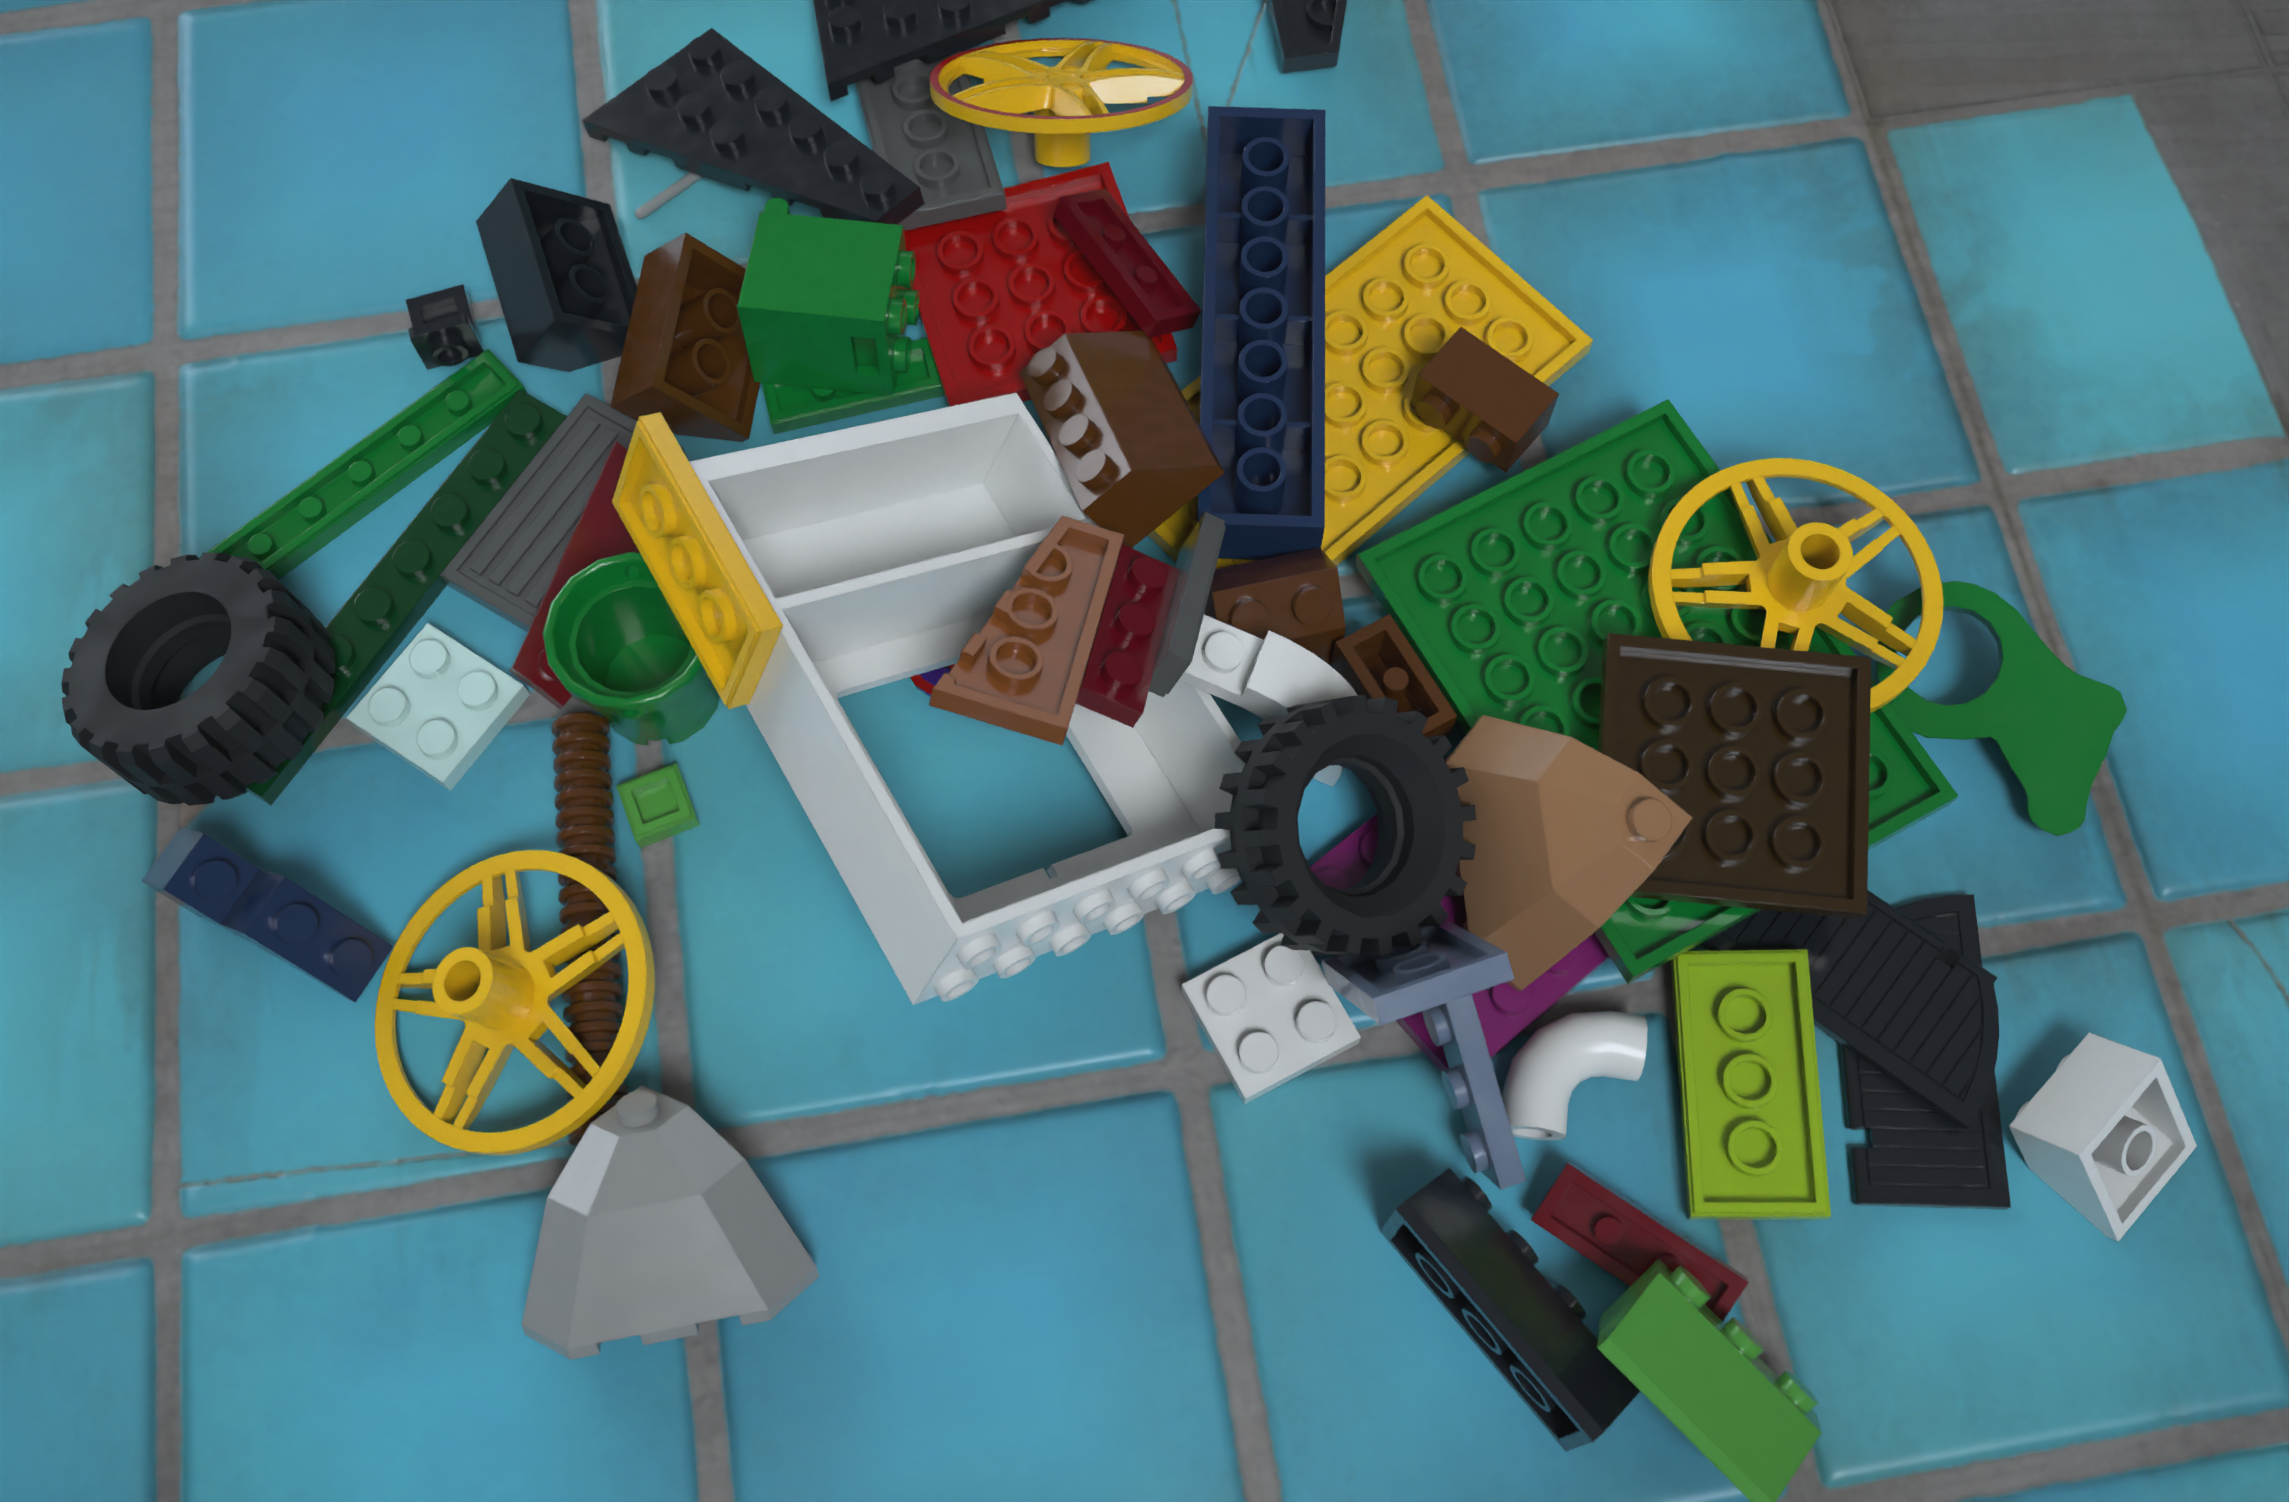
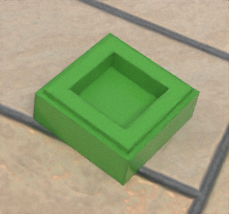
M677 763L616 785L633 836L640 848L700 826Z

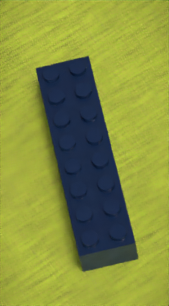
M1208 106L1199 425L1225 473L1197 495L1196 524L1204 512L1225 520L1224 525L1226 528L1218 559L1261 560L1321 548L1325 528V110Z

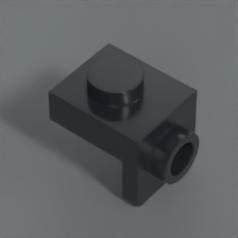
M463 284L406 300L412 327L408 330L410 340L427 370L439 366H454L462 363L465 359L478 356L484 352L471 300Z

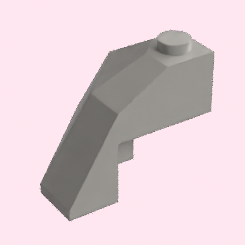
M641 1085L635 1091L623 1096L615 1106L590 1123L547 1196L521 1325L526 1336L573 1360L600 1354L601 1344L607 1341L640 1335L643 1345L698 1335L699 1323L738 1315L742 1326L771 1320L819 1277L817 1266L746 1159L689 1105Z

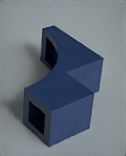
M183 827L179 829L142 880L146 885L195 915L256 945L353 1002L358 1000L393 948L392 945L285 876L261 870L208 835Z

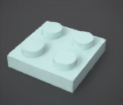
M427 623L346 718L356 729L451 791L530 694L523 684Z

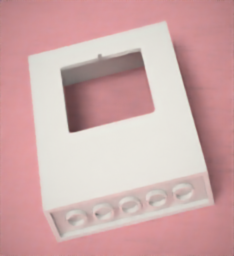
M1017 393L690 461L692 468L783 625L750 703L746 704V707L913 1005L938 995L943 1002L951 1001L970 991L981 978L997 973L1001 979L1011 977L1030 966L1039 955L1052 950L1056 956L1069 954L1084 945L1091 935L1107 929L1110 935L1119 934L1138 923L1144 917V914L1159 908L1162 914H1169L1190 902L1196 893L1210 889L1212 894H1219L1241 881L1237 868L1221 869L1217 854L1230 850L1231 842L1229 830L1215 829V813L1230 812L1233 795L1219 789L1223 775L1242 772L1245 763L1234 754L1241 741L1210 693L1179 680L1170 693L1165 694L1164 697L1149 691L1143 714L1133 728L1075 703L1066 736L1119 820L1127 837L1050 865L1047 873L1044 868L962 898H955L949 894L838 701V698L956 664L963 647L975 632H980L992 616L994 606L1005 591H1010L1019 580L1024 566L1061 516L1098 526L1082 512L1056 453Z

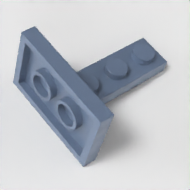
M1446 919L1441 926H1419L1424 940L1413 947H1392L1393 954L1383 956L1333 955L1321 959L1328 985L1382 1026L1423 1011V1018L1428 1033L1436 1046H1443L1449 1069L1441 1072L1442 1082L1455 1110L1461 1109L1468 1132L1460 1134V1142L1470 1168L1474 1173L1481 1172L1501 1190L1526 1181L1472 997L1473 993L1514 979L1507 952Z

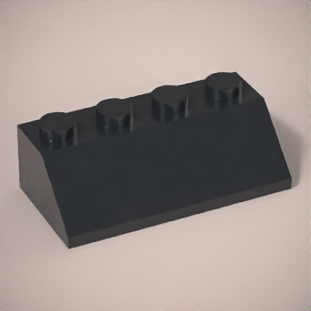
M1450 1168L1398 1206L1380 1232L1565 1451L1594 1442L1639 1394L1640 1390L1597 1348L1598 1339L1582 1322L1586 1317V1312L1574 1295L1561 1284L1552 1287L1534 1266L1539 1262V1259L1529 1243L1512 1229L1505 1233L1488 1213L1492 1208V1204L1483 1190L1471 1178L1464 1176L1462 1179H1459Z

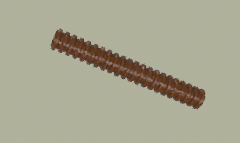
M590 712L569 713L553 721L551 726L552 734L556 737L552 744V751L557 756L553 761V770L559 774L554 779V788L559 792L554 799V805L558 811H561L555 817V825L561 830L556 836V844L562 849L558 853L577 858L601 870L616 882L618 878L617 870L615 867L610 866L617 859L616 851L610 847L616 840L615 832L609 828L613 826L615 821L613 812L609 810L614 803L612 793L608 791L613 785V778L607 773L612 767V760L607 755L611 749V741L606 736L610 731V723L606 718ZM561 874L557 875L558 883L564 887L558 893V901L565 906L559 912V921L566 925V927L561 929L560 935L578 924L584 927L610 912L604 903L582 883ZM619 929L596 945L564 963L570 965L589 950L595 951L619 934ZM621 951L562 993V999L569 1003V1006L563 1011V1019L570 1023V1026L567 1028L599 1067L602 1066L616 1040L621 1026L618 1019L624 1015V1006L617 1002L623 996V986L616 982L622 976V967L620 964L615 963L620 958ZM565 1050V1060L568 1063H572L570 1069L587 1085L591 1081L592 1076L574 1055ZM621 1084L609 1101L593 1117L568 1134V1142L577 1147L590 1123L615 1106L623 1096L627 1095L628 1087L625 1084ZM566 1092V1100L570 1102L574 1097Z

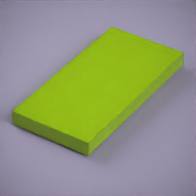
M1808 950L1684 952L1671 960L1688 1220L1829 1219L1831 1217Z

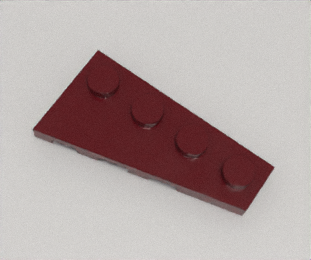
M615 441L610 449L597 482L588 497L581 517L509 670L559 709L564 707L572 695L566 690L548 665L543 631L551 602L570 577L598 559L628 552L640 553L612 503L628 451L617 441Z

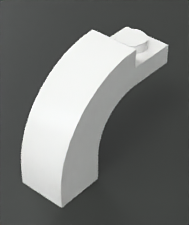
M1207 615L1203 616L1192 662L1179 679L1181 682L1238 705L1263 720L1272 716L1288 714L1287 708L1295 705L1358 696L1351 685L1329 664L1289 639L1269 631L1263 640ZM1329 765L1317 772L1313 779L1333 787L1340 778L1344 767Z

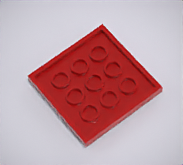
M1109 162L1003 188L1007 209L904 231L906 251H914L916 255L915 279L913 287L910 289L919 290L920 302L917 304L919 318L931 349L948 407L1017 393L1022 402L1032 400L1020 375V371L1030 363L1037 352L1051 346L1063 334L1143 331L1053 215L1061 196L1107 189L1129 217ZM1172 333L1152 337L1166 364L1177 361V346Z

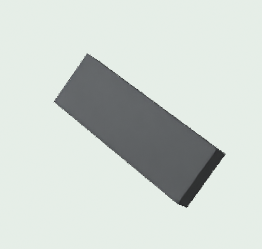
M1204 512L1180 548L1175 568L1179 569L1180 572L1149 688L1150 692L1161 697L1170 693L1192 662L1226 528L1224 525L1225 520L1207 512Z

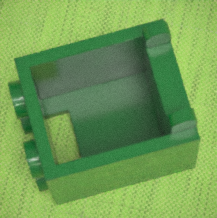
M772 198L766 202L764 211L759 213L737 305L754 382L894 396L898 373H907L909 370L911 339L906 337L908 325L916 326L918 323L919 309L917 304L920 302L919 290L910 289L913 287L915 279L916 255L914 251H906L903 225L792 215L786 200Z

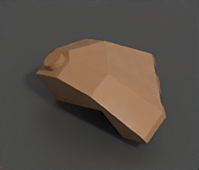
M1483 715L1476 721L1445 761L1449 769L1464 767L1469 782L1457 788L1461 806L1475 805L1476 820L1463 822V841L1476 845L1474 860H1459L1456 875L1467 882L1463 891L1467 921L1463 922V927L1472 934L1507 952L1514 979L1506 983L1517 992L1522 991L1596 932L1656 869L1693 817L1640 773L1570 736Z

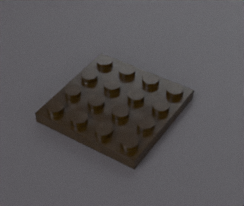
M1608 633L1603 641L1598 751L1640 773L1693 817L1656 869L1630 897L1860 919L1867 914L1871 657Z

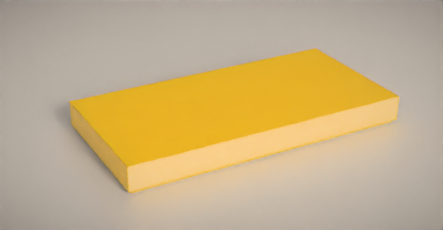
M661 412L639 416L612 503L724 705L728 709L749 704L783 625Z

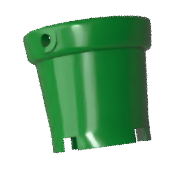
M628 552L598 559L570 577L551 602L543 631L548 665L566 690L574 698L599 711L608 720L610 726L617 734L640 745H648L646 740L658 741L662 739H667L669 744H674L686 740L705 727L718 708L720 696L640 553Z

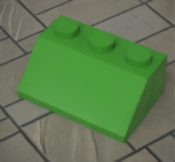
M1658 1259L1600 1315L1597 1348L1751 1502H1776L1822 1433L1817 1415L1812 1410L1818 1404V1401L1809 1389L1790 1371L1785 1370L1778 1377L1758 1357L1764 1351V1347L1742 1323L1732 1317L1725 1324L1705 1305L1711 1298V1295L1688 1270L1680 1265L1672 1272Z

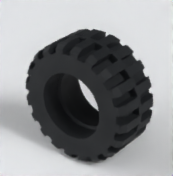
M202 553L201 559L196 555H183L171 558V565L164 568L153 565L140 572V579L132 585L122 584L109 595L113 600L102 611L95 609L85 622L88 628L82 639L75 638L68 653L72 665L70 668H64L62 693L66 695L62 698L66 723L71 726L72 736L79 745L143 794H149L160 802L168 804H181L184 802L188 806L214 803L215 796L226 800L247 793L246 786L251 783L264 784L276 776L278 772L275 768L287 758L294 761L305 749L302 744L304 738L309 732L316 733L324 719V712L321 711L323 703H330L334 689V679L329 675L335 673L334 649L329 645V634L313 613L269 570H264L257 562L246 557L231 556L226 553ZM225 655L217 670L199 689L177 702L184 687L195 674L210 662Z

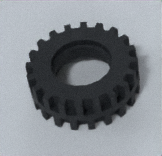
M1365 695L1299 704L1288 707V714L1272 716L1263 720L1257 725L1263 737L1261 739L1242 741L1234 752L1245 765L1242 772L1224 774L1219 789L1232 794L1233 797L1230 812L1215 813V829L1229 830L1231 842L1230 850L1218 853L1217 855L1221 869L1237 868L1242 883L1230 891L1237 905H1257L1261 910L1252 924L1262 933H1283L1282 946L1292 950H1313V955L1383 956L1393 954L1392 947H1413L1424 940L1419 926H1441L1449 917V914L1440 904L1444 896H1462L1467 882L1457 876L1456 871L1459 860H1474L1476 845L1463 841V822L1476 820L1475 805L1461 806L1457 788L1469 782L1464 767L1448 768L1443 756L1451 749L1452 745L1445 735L1425 737L1422 734L1428 718L1419 711L1396 713L1397 700L1387 697L1366 700ZM1329 765H1340L1351 770L1367 787L1377 810L1379 839L1373 863L1360 882L1349 889L1337 890L1325 885L1310 870L1299 842L1298 813L1304 790L1315 774Z

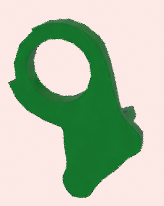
M1960 581L1942 582L1943 611L1952 610L1973 616L1987 626L1997 642L2000 663L1995 680L1984 694L1967 703L1943 705L1927 701L1907 687L1899 696L1891 701V704L1913 733L1926 738L1966 740L1991 737L1996 741L2009 767L2023 786L2027 797V814L2030 821L2039 829L2056 836L2071 833L2080 828L2085 821L2086 805L2092 784L2106 757L2113 734L2127 712L2121 692L2112 686L2081 676L2067 667L2039 638L2018 610L1996 593L1972 583ZM1921 587L1895 601L1886 612L1893 617L1891 623L1904 632L1914 621L1922 616ZM1880 640L1877 642L1878 644L1884 646L1885 648L1897 654L1896 650L1887 646ZM1876 660L1877 678L1880 683L1889 677L1895 669Z

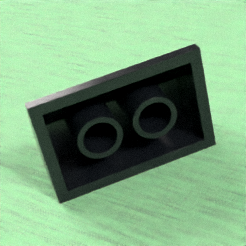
M510 178L477 219L476 224L518 362L571 372L622 356L637 286L610 204Z

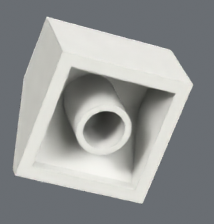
M2090 1032L2071 1054L2065 1056L2060 1061L2055 1073L2030 1101L2022 1105L2016 1118L2009 1125L2028 1168L2105 1236L2118 1242L2197 1147L2161 1058Z

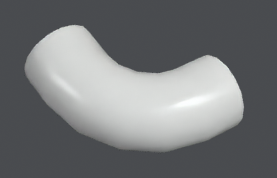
M1614 1011L1570 1013L1537 1029L1512 1058L1501 1095L1513 1137L1548 1141L1565 1139L1568 1104L1573 1090L1580 1082L1591 1077H1609L1638 1081L1644 1067L1647 1049L1648 1029L1645 1016Z

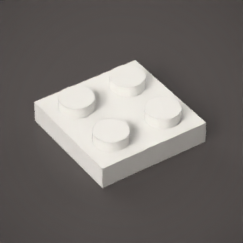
M1283 933L1256 945L1181 985V992L1244 1105L1359 1044L1361 1039L1333 988L1328 985L1326 976L1310 950H1292L1282 946Z

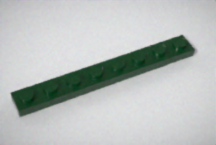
M521 390L514 395L325 627L329 634V645L334 649L335 673L329 674L334 679L330 703H323L321 711L324 712V719L316 733L309 732L304 738L302 744L305 749L294 761H291L289 758L275 768L278 774L266 783L258 784L253 782L246 786L249 793L270 806L275 802L445 589L447 584L441 577V573L565 420L566 415Z

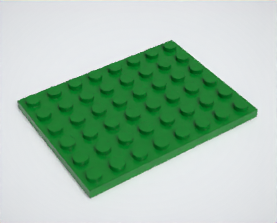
M1669 399L1359 553L1355 566L1387 615H1391L1456 713V721L1465 735L1476 721L1485 715L1570 736L1598 751L1603 641L1608 633L1662 638L1653 615L1649 595V567L1654 544L1664 522L1681 498L1701 481L1721 470ZM1729 488L1708 500L1688 520L1677 540L1671 569L1701 568L1702 563L1757 560ZM1765 532L1766 537H1767V539H1768V541H1769V544L1773 543V541L1770 539V537H1769V536L1767 535V533ZM1746 584L1719 587H1672L1673 592L1704 593L1705 590L1747 592ZM1676 605L1680 619L1693 641L1754 647L1761 646L1767 612L1765 610ZM1815 626L1808 652L1856 656L1849 645ZM1778 630L1775 649L1789 650L1793 634ZM1871 677V688H1872V687L1876 686L1877 684H1876V682L1874 681V679ZM1890 702L1870 713L1868 850L1949 806L1958 797L1956 791ZM1629 897L1594 933L1626 983L1629 984L1761 909Z

